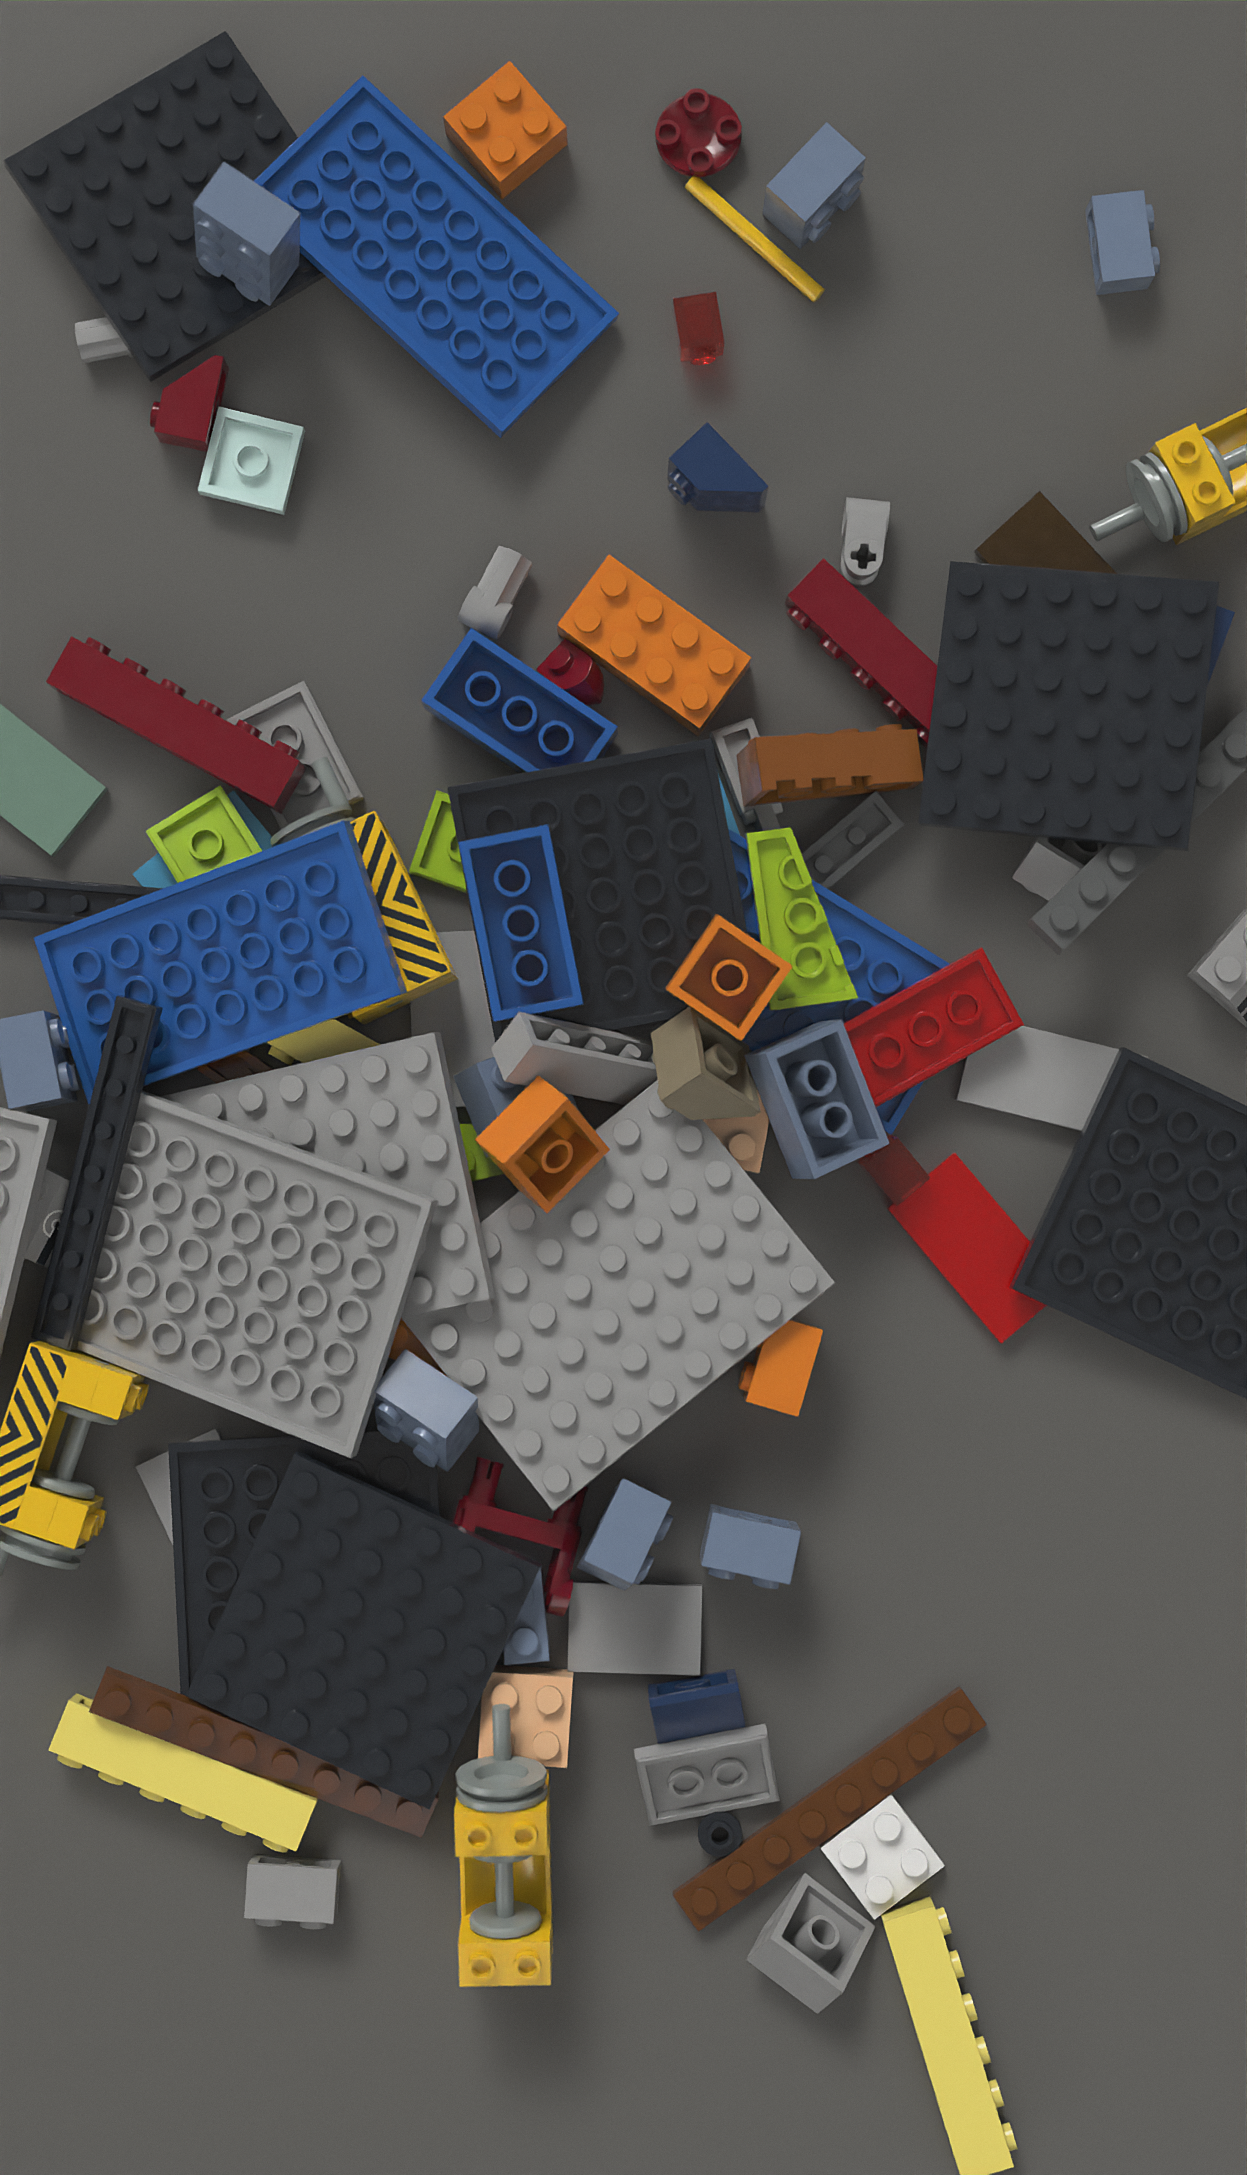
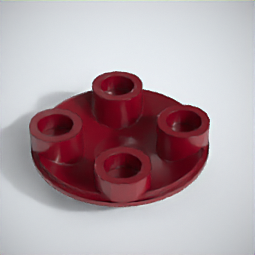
M691 89L684 96L670 103L660 115L655 129L656 146L664 162L676 172L690 177L710 176L726 168L736 157L742 140L741 122L734 109L723 99L707 94L703 89Z

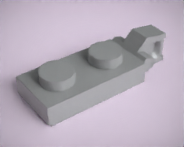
M749 718L711 731L709 736L712 738L713 747L739 815H742L745 825L754 822L757 832L781 829L776 814L783 812L781 803L743 807L736 755L748 744L749 740H752L754 737H760L753 719Z

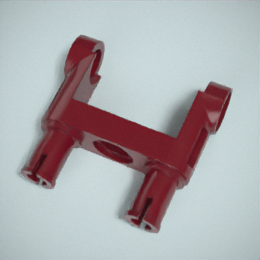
M477 1457L468 1496L463 1495L462 1499L459 1500L453 1523L472 1532L475 1531L476 1527L554 1548L544 1584V1592H547L545 1611L548 1614L563 1617L568 1608L573 1589V1579L570 1576L582 1532H580L581 1527L577 1526L588 1487H583L556 1509L552 1519L548 1518L547 1522L496 1508L497 1504L493 1503L504 1464Z

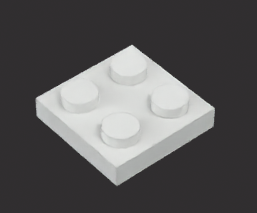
M892 1794L820 1844L821 1850L874 1920L945 1866Z

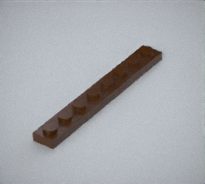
M109 1666L106 1667L89 1712L421 1838L439 1799V1792H437L429 1810L183 1694Z
M958 1686L740 1842V1845L734 1852L718 1858L672 1891L673 1897L699 1932L987 1725L961 1687Z

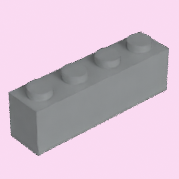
M518 1012L491 1048L505 1082L528 1086L539 1075L561 1093L582 1096L588 1099L592 1098L627 1105L658 1080L656 1066L652 1059L654 1053L651 1039Z

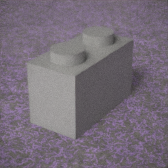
M253 1855L247 1867L244 1918L255 1919V1924L268 1927L280 1926L282 1921L300 1922L299 1926L306 1929L326 1928V1923L334 1924L338 1914L341 1860Z

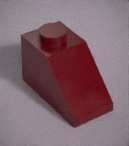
M212 356L163 388L160 402L154 401L150 414V427L154 428V432L161 443L208 451L218 407L222 405L229 367L223 356Z

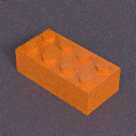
M610 554L557 624V631L560 637L566 638L596 663L697 736L701 734L748 670L752 658Z

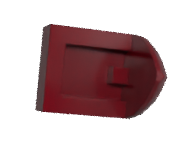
M565 638L536 668V671L585 705L601 704L604 695V679L599 666L589 655Z

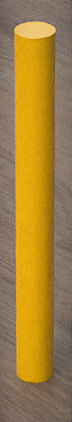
M691 177L685 185L686 190L813 303L821 297L825 289L700 177Z

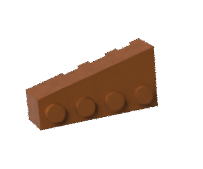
M890 724L877 727L876 731L860 732L857 728H851L826 734L802 733L786 736L754 737L736 755L743 807L872 794L875 791L882 793L911 790L924 780L917 729L902 730L901 724Z

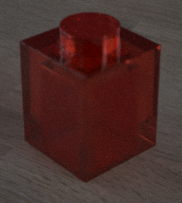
M716 292L673 298L672 314L680 362L691 361L692 365H704L714 362L717 359L716 356H721L724 352V337Z
M890 1134L887 1136L890 1144L863 1156L857 1163L886 1199L893 1205L898 1206L927 1182L930 1176L899 1138Z

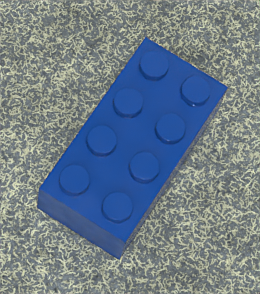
M470 628L421 700L425 710L520 774L602 759L618 735V726L473 628Z
M538 826L458 842L493 1020L514 1018L518 1012L534 1014L583 1004L549 826Z

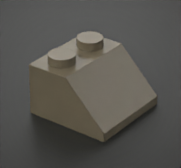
M691 1006L651 1033L654 1053L652 1059L656 1066L659 1086L657 1092L660 1100L667 1108L675 1109L690 1120L754 1117L760 1113L756 1084L744 1056L750 1053L749 1045L740 1041Z

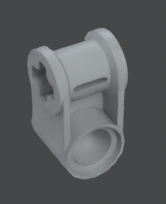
M849 497L845 499L840 569L842 576L854 586H866L872 583L878 575L883 561L884 543L889 524L890 502ZM857 555L865 556L866 569L858 568Z

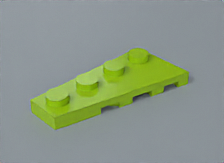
M791 827L746 833L760 944L793 966L769 1000V1010L857 999L858 995L844 965L845 962L839 947L836 945L824 909L819 902Z

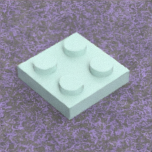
M218 407L198 487L199 494L284 515L305 434L304 427Z

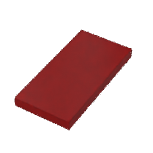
M982 947L977 948L843 1023L875 1107L1024 1025Z
M955 1152L886 1208L1000 1344L1047 1306L1009 1288L1030 1241Z

